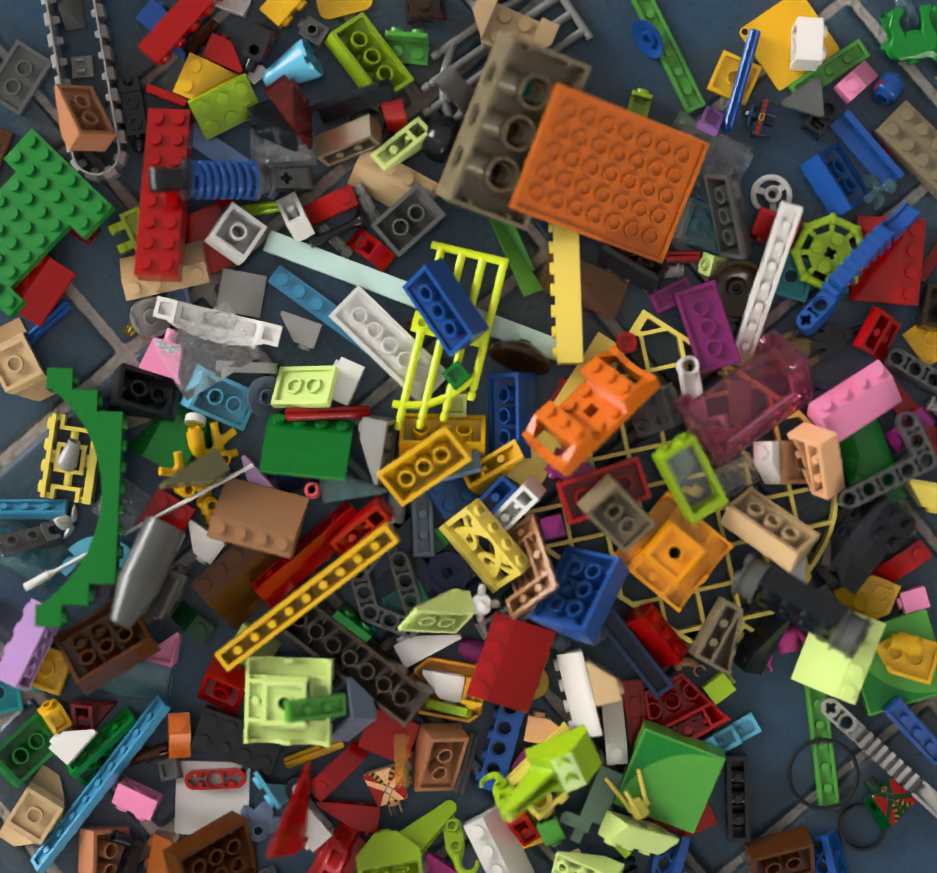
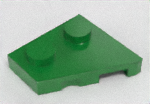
M345 601L332 616L366 643L375 632L372 626L365 622Z

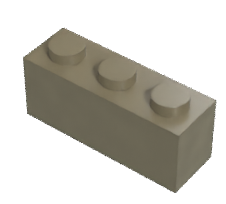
M368 114L315 136L316 158L327 167H330L382 146L381 124Z

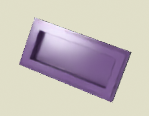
M706 106L696 128L716 137L725 114L710 106Z

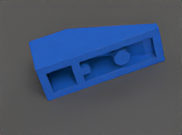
M150 0L135 18L147 30L151 31L168 13L167 10L169 8L160 0L158 2ZM184 47L176 48L173 52L186 62L187 54Z

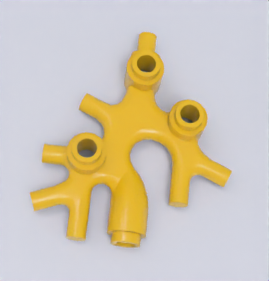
M218 421L210 422L213 446L210 449H207L205 446L203 429L198 425L188 427V432H186L187 442L191 453L196 459H199L214 448H217L228 465L231 462V458L238 457V450L236 448L231 450H225L224 448L225 444L237 435L233 427L224 434H220ZM182 451L173 452L175 461L173 468L159 467L158 474L171 477L184 468ZM213 481L208 485L187 487V489L186 487L173 488V490L184 498H190L194 495L195 491L199 492L215 482ZM212 490L197 497L196 505L201 509V514L204 515L206 524H210L212 514L218 502L212 496Z

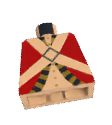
M397 762L364 772V780L378 807L388 805L390 815L403 812L400 800L406 799L408 795L404 765Z

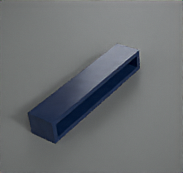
M612 606L602 629L658 699L672 688L674 683Z

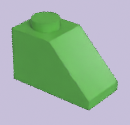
M556 811L547 819L542 818L540 821L536 819V827L545 846L551 845V847H555L563 843L562 840L566 839Z

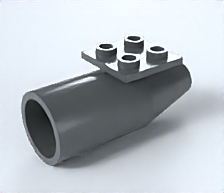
M145 518L118 575L110 615L111 622L130 629L142 614L162 620L180 581L177 578L167 576L184 540L186 535L184 532L156 518Z

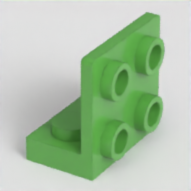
M392 27L390 30L385 31L387 44L403 65L428 67L430 40L429 34L425 33V30L412 29V32H403L402 28Z

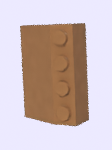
M232 478L224 484L212 514L206 536L213 540L293 560L310 498Z

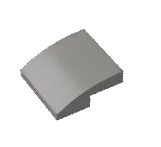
M222 268L215 310L260 318L267 276Z

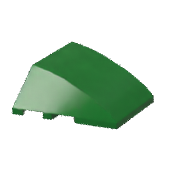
M178 401L174 421L155 419L128 444V447L146 459L166 468H173L175 465L173 452L182 451L185 468L197 460L189 449L186 436L189 426L184 423L185 415L195 411L188 409ZM206 417V425L201 429H203L205 446L208 449L211 438L209 423L214 420Z

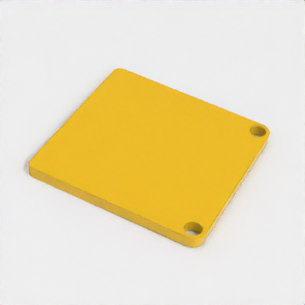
M782 0L739 31L745 43L748 34L743 35V29H746L748 33L750 29H756L761 32L754 57L778 91L783 90L809 72L790 70L791 33L797 17L819 18L807 0ZM827 30L826 39H823V46H826L825 60L840 50Z

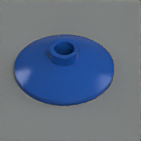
M644 19L635 21L632 26V34L637 46L648 57L653 59L659 58L664 51L660 32Z

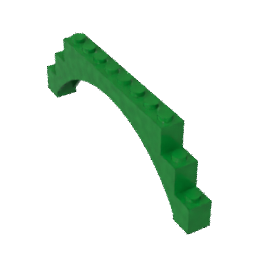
M47 368L46 389L49 392H56L77 414L90 436L98 458L101 474V507L94 537L79 567L53 596L44 603L35 605L34 626L65 628V623H68L69 611L65 610L66 606L92 607V602H95L96 590L92 589L93 585H117L118 575L122 567H119L120 559H123L124 554L123 546H120V539L124 537L125 531L124 524H121V516H125V503H122V494H126V481H123V473H127V460H124V452L128 451V439H125V430H129V418H126L123 412L100 411L104 408V396H101L98 390L76 389L80 384V376L73 368Z

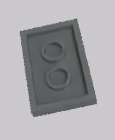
M18 39L0 65V104L21 117L51 70L52 63L51 60Z

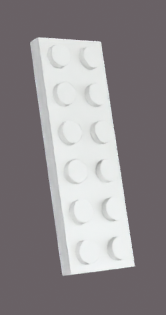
M358 285L336 307L329 317L403 388L415 339ZM423 347L410 394L416 401H422L433 358ZM441 364L439 365L433 392L445 380L441 373L446 369Z

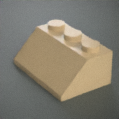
M584 657L595 705L600 706L621 701L620 695L624 694V690L619 676L615 677L611 670L590 657Z

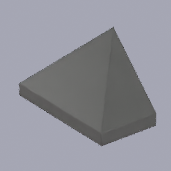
M58 0V9L66 32L87 28L82 0Z

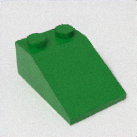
M38 711L0 745V773L15 789L22 785L54 754L49 749L51 745L49 741L54 735Z

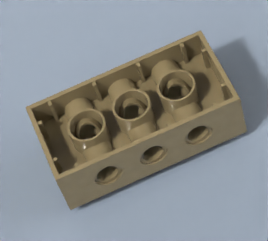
M499 30L435 194L449 202L526 231L532 216L508 206L555 84L557 82L582 92L592 67L517 35ZM528 82H530L531 90L526 96H524V87ZM514 123L515 130L511 136L507 137L508 127ZM498 164V173L494 177H491V170L493 166Z

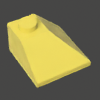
M916 479L903 483L917 505L925 507L924 512L937 514V483Z

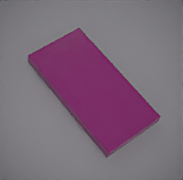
M715 280L674 293L694 357L699 361L700 375L741 362V357Z

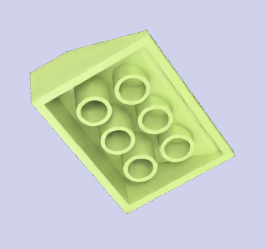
M854 611V613L863 617L864 619L868 618V616ZM869 617L872 625L864 642L860 643L854 658H848L847 660L844 659L845 655L835 649L828 650L829 643L820 642L815 638V635L808 632L791 679L855 705L886 624Z

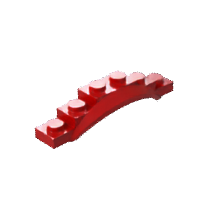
M340 822L336 831L327 840L307 873H341L352 856L349 852L360 833Z

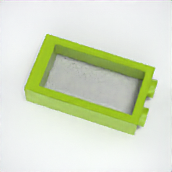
M681 433L674 438V441L661 445L651 455L684 519L689 523H697L729 502L696 436L690 433Z

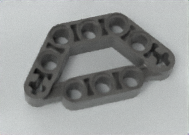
M395 544L387 550L404 611L379 602L371 570L384 553L364 568L363 575H354L350 578L360 616L365 622L406 638H414L419 632L399 631L398 625L401 618L404 621L421 604L422 595L409 552L406 549L398 548V545ZM401 554L405 557L406 562L398 564L395 562L394 556ZM408 575L412 582L410 584H403L400 577ZM362 586L368 587L370 594L367 596L362 595L359 588ZM413 595L417 598L418 602L411 605L406 601V597ZM365 608H375L376 614L369 616L365 612ZM389 614L394 615L396 622L388 623L385 620V616Z

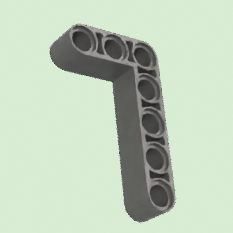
M895 348L885 355L883 365L887 370L937 398V369L899 348ZM891 355L898 358V364L892 362ZM910 366L916 368L917 375L910 372ZM929 376L934 378L935 386L928 382Z
M901 412L896 415L894 421L910 456L840 491L837 495L839 506L848 509L855 508L933 469L937 465V455L918 417L914 413ZM905 415L911 420V424L907 428L902 425V418ZM914 435L920 438V444L917 447L913 446L911 442ZM924 454L930 457V463L927 466L921 463V458ZM905 464H908L911 468V472L907 476L902 473V467ZM888 473L892 480L886 486L882 482V477ZM866 483L872 486V492L869 495H865L863 492V486ZM846 493H850L853 496V501L849 505H846L843 501Z

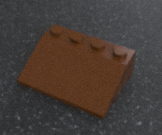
M233 545L190 585L207 604L236 630L266 603L255 592L250 583L280 557Z
M113 600L53 636L76 685L86 696L161 650L142 616L138 618L130 629L110 621Z
M234 811L228 812L163 850L169 873H258L248 821L245 817Z

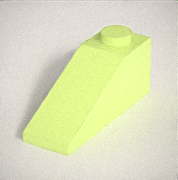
M416 117L370 154V157L384 171L392 168L422 149L421 146L427 136L428 126L419 117Z

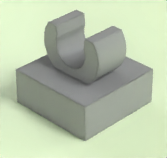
M92 55L71 57L72 78L74 80L95 78L94 57Z

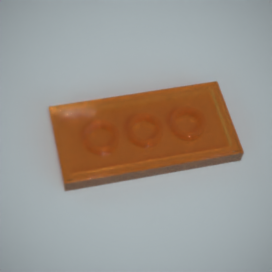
M553 254L548 255L539 278V283L543 288L542 291L550 294V284L554 283V275H550L549 262H553ZM580 260L581 307L615 320L629 283L623 281L618 274L608 272L605 269Z

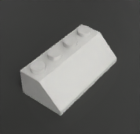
M581 648L566 650L563 653L557 652V658L553 659L555 670L560 671L562 679L558 680L560 691H565L567 700H563L566 713L570 712L572 720L568 721L569 727L574 729L584 724L590 737L602 736Z
M497 806L464 821L463 827L485 873H535L522 848L521 842L508 828Z

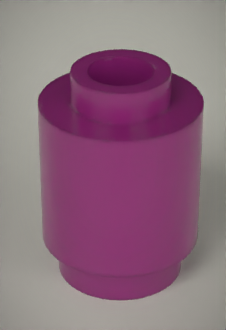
M462 637L457 653L461 654V657L477 663L484 642L470 637Z

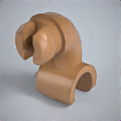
M684 656L681 663L672 665L678 672L683 668L692 667L693 673L697 677H700L695 672L697 667H702L706 671L704 665L687 656Z

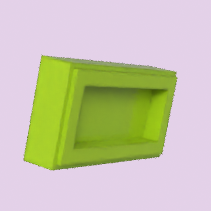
M431 699L426 704L427 708L468 719L472 718L473 711L467 708Z

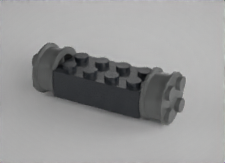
M749 553L743 562L744 567L742 571L738 570L732 579L733 584L730 588L732 595L736 593L748 599V604L755 600L761 608L775 612L782 620H789L801 631H808L815 635V638L820 642L829 643L828 650L835 649L845 655V660L848 658L853 659L860 643L864 642L872 625L870 618L864 619L854 613L853 608L849 610L848 606L775 566L774 563L770 562L767 564L757 558L758 554L754 553L752 555Z

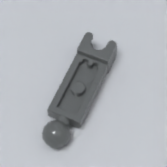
M54 521L41 523L40 526L0 535V552L2 551L3 557L7 558L42 548L58 547L61 543V534H53L56 524Z

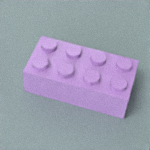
M31 599L23 609L24 615L21 621L15 625L14 635L11 641L5 645V654L0 661V681L26 692L29 691L54 640L53 636L59 630V628L34 626L35 605L42 604L34 599Z

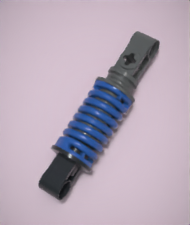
M182 159L178 168L153 167L148 169L150 192H179V196L183 201H188L192 197L196 200L202 197L204 200L209 198L212 200L217 198L220 200L225 198L228 200L233 198L239 200L242 198L243 200L258 201L262 194L273 195L274 192L294 191L295 193H308L313 191L311 168L274 169L272 165L261 167L260 162L257 160L247 162H205L201 160L197 162L195 160Z

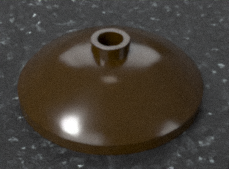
M746 259L726 261L711 273L707 281L715 280L728 321L741 322L759 269V265ZM734 284H739L737 290L732 289Z
M525 339L499 341L492 344L488 350L489 356L495 362L517 372L544 375L551 368L548 358L531 342Z

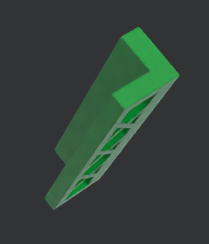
M127 706L104 726L71 765L65 763L70 775L84 786L89 784L106 762L105 760L104 762L97 763V760L101 756L108 755L109 758L116 749H113V746L117 742L122 741L138 720L131 708ZM92 769V772L86 778L81 776L85 770Z

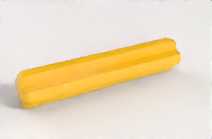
M332 741L330 747L314 745L285 756L283 758L284 764L287 768H291L305 763L307 760L310 761L342 749L345 745L344 742Z

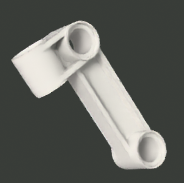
M693 356L680 358L676 363V371L678 372L686 416L687 433L696 436L697 440L731 435L727 414L707 417L699 372V361ZM686 360L692 365L689 372L683 367ZM697 424H700L703 428L700 436L695 433V426Z

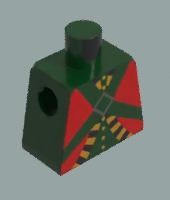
M871 775L863 782L870 791V794L863 800L864 804L881 830L893 826L917 801L891 778L879 783Z

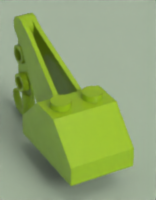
M583 724L526 749L525 753L531 767L514 791L510 781L506 780L500 772L496 771L483 776L479 785L483 788L486 781L490 779L496 780L492 789L495 802L500 809L499 811L504 821L510 822L552 791L568 793L587 785L602 765V762Z
M452 800L445 801L400 832L382 829L378 833H374L356 856L358 873H423L421 856L443 831L446 852L453 861L458 873H476L480 862L476 860L475 866L469 870L463 867L462 859L465 852L462 824L455 818L457 806Z

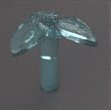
M865 175L861 178L868 188L873 189L864 196V201L866 203L872 202L875 211L882 208L887 201L884 191L893 193L897 189L896 183L891 179H885L883 184H880L879 177L874 175Z

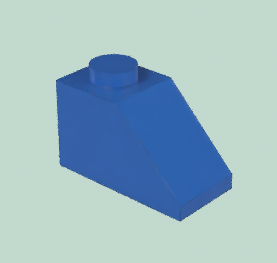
M502 474L479 499L494 515L515 493L517 488Z

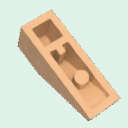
M533 711V714L528 713L523 740L540 744L560 725L550 717L545 716L546 713Z

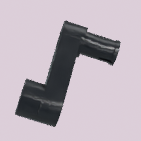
M116 829L113 830L110 835V842L124 846L116 873H136L143 853L145 838L133 833L127 834Z

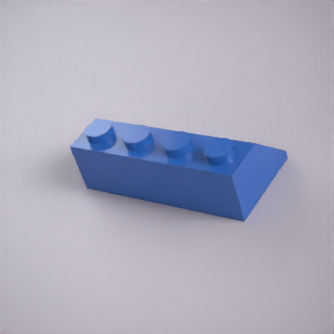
M442 258L425 264L403 286V289L449 357L476 341L489 329V326Z
M536 373L488 374L489 454L515 439L524 457L531 458V447L527 444L522 434L528 428L534 414L537 413Z

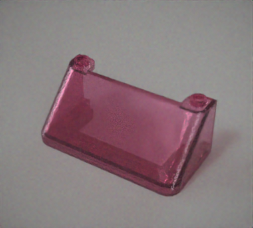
M774 329L760 338L759 353L694 399L690 394H684L673 402L676 412L690 433L696 436L708 460L716 467H721L753 444L754 441H757L807 404L813 397L814 389L808 357Z

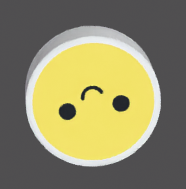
M190 412L185 415L184 423L189 427L198 425L200 428H204L207 418L200 413Z

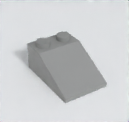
M372 415L363 417L359 423L360 441L374 485L383 484L376 473L394 461L398 430H394L396 418Z

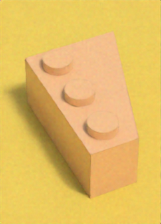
M803 422L787 433L789 440L793 439L797 447L795 454L797 458L801 457L805 467L802 471L813 495L829 500L845 489L838 435L836 432Z

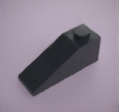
M271 99L247 107V125L258 136L291 151H299L297 133Z
M776 613L769 615L741 642L735 656H733V662L744 672L761 675L787 630L790 621L780 619Z

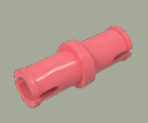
M310 482L305 486L304 493L308 498L316 499L321 495V487L316 482ZM315 487L316 491L313 494H311V488Z

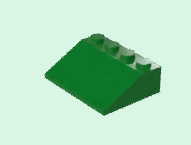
M270 413L266 426L259 472L345 482L353 447L354 423L334 420L287 421L283 414Z

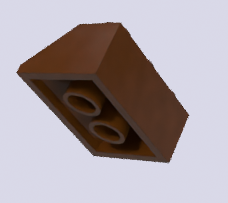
M805 826L751 839L750 842H744L745 858L749 873H815L814 843Z

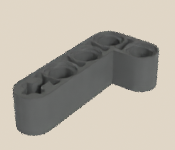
M447 65L433 82L466 115L475 91L452 67Z

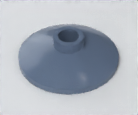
M271 376L257 378L248 389L247 402L249 408L260 418L268 419L270 413L279 414L283 409L273 408L270 404L277 380Z

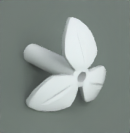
M75 504L73 505L71 516L64 515L55 519H47L54 521L60 529L65 531L63 540L67 539L75 529L73 523H76L78 520V509Z

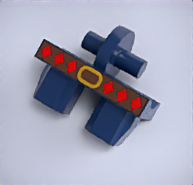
M764 97L758 114L755 113L757 106L751 104L749 111L743 110L742 116L747 118L746 126L751 127L753 120H755L751 137L755 139L759 136L771 137L774 126L763 122L765 116L776 119L780 109L779 106L770 103V99Z

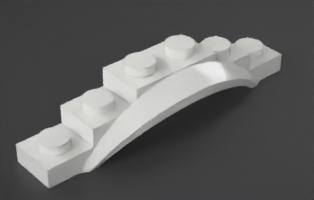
M157 296L153 317L165 319L188 334L229 346L249 347L267 344L278 347L283 326L161 296Z

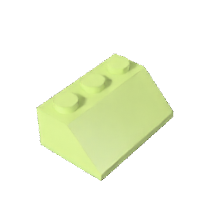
M606 810L598 831V835L604 838L606 844L616 847V844H619L622 848L629 851L638 849V852L650 856L651 853L660 855L679 842V838L656 823L642 819L635 820L634 817Z

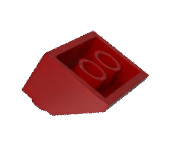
M47 254L14 289L27 302L18 313L39 327H42L77 274Z

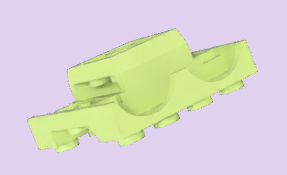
M255 655L246 657L244 744L277 743L290 746L309 744L330 747L332 745L333 732L331 717L309 720L308 722L285 723V711L280 707L279 701L282 697H286L289 700L306 698L308 682L309 697L332 694L335 659Z

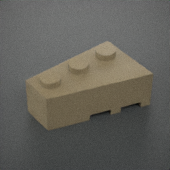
M718 596L688 652L701 661L731 676L732 661L736 652L735 646L740 632L744 609Z

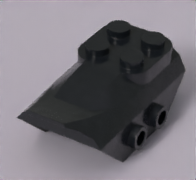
M884 494L853 508L831 537V564L839 572L840 584L854 595L888 553H895L902 547L916 526L915 519Z

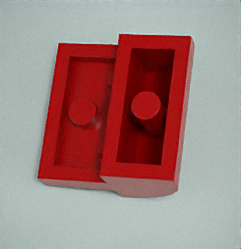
M872 307L852 346L875 360L879 359L882 362L902 324L894 320V317L882 309Z

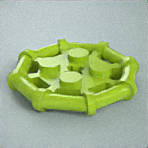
M830 213L828 216L808 223L804 222L792 249H790V254H792L799 274V280L822 290V283L824 281L811 276L814 271L820 272L825 275V281L828 282L829 275L832 272L834 273L837 270L836 267L839 264L842 265L843 260L851 255L852 248L849 239L854 237L857 247L860 241H864L861 232L862 227L836 216L835 213ZM828 225L827 232L819 235L815 233L814 229ZM835 225L849 232L843 236L834 231ZM809 235L813 238L811 244L807 250L802 249V246L807 236ZM828 247L831 250H835L836 253L831 260L829 257L824 256ZM801 255H807L811 267L807 270ZM857 275L855 276V285L859 282V277Z

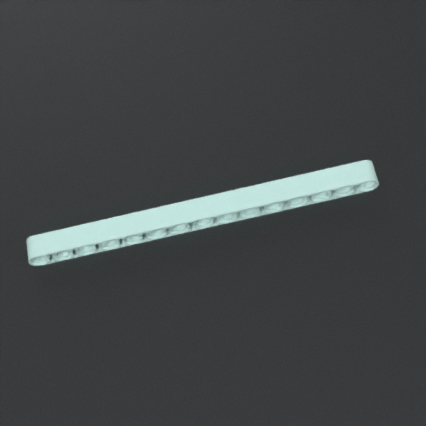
M270 230L263 251L352 285H359L363 289L416 308L403 289L407 281L320 248H311L307 243L301 241L296 243L293 238ZM476 308L484 321H486L487 312ZM497 315L495 316L490 337L500 341L510 339L528 340L548 359L553 360L552 347H556V339H552L550 335Z

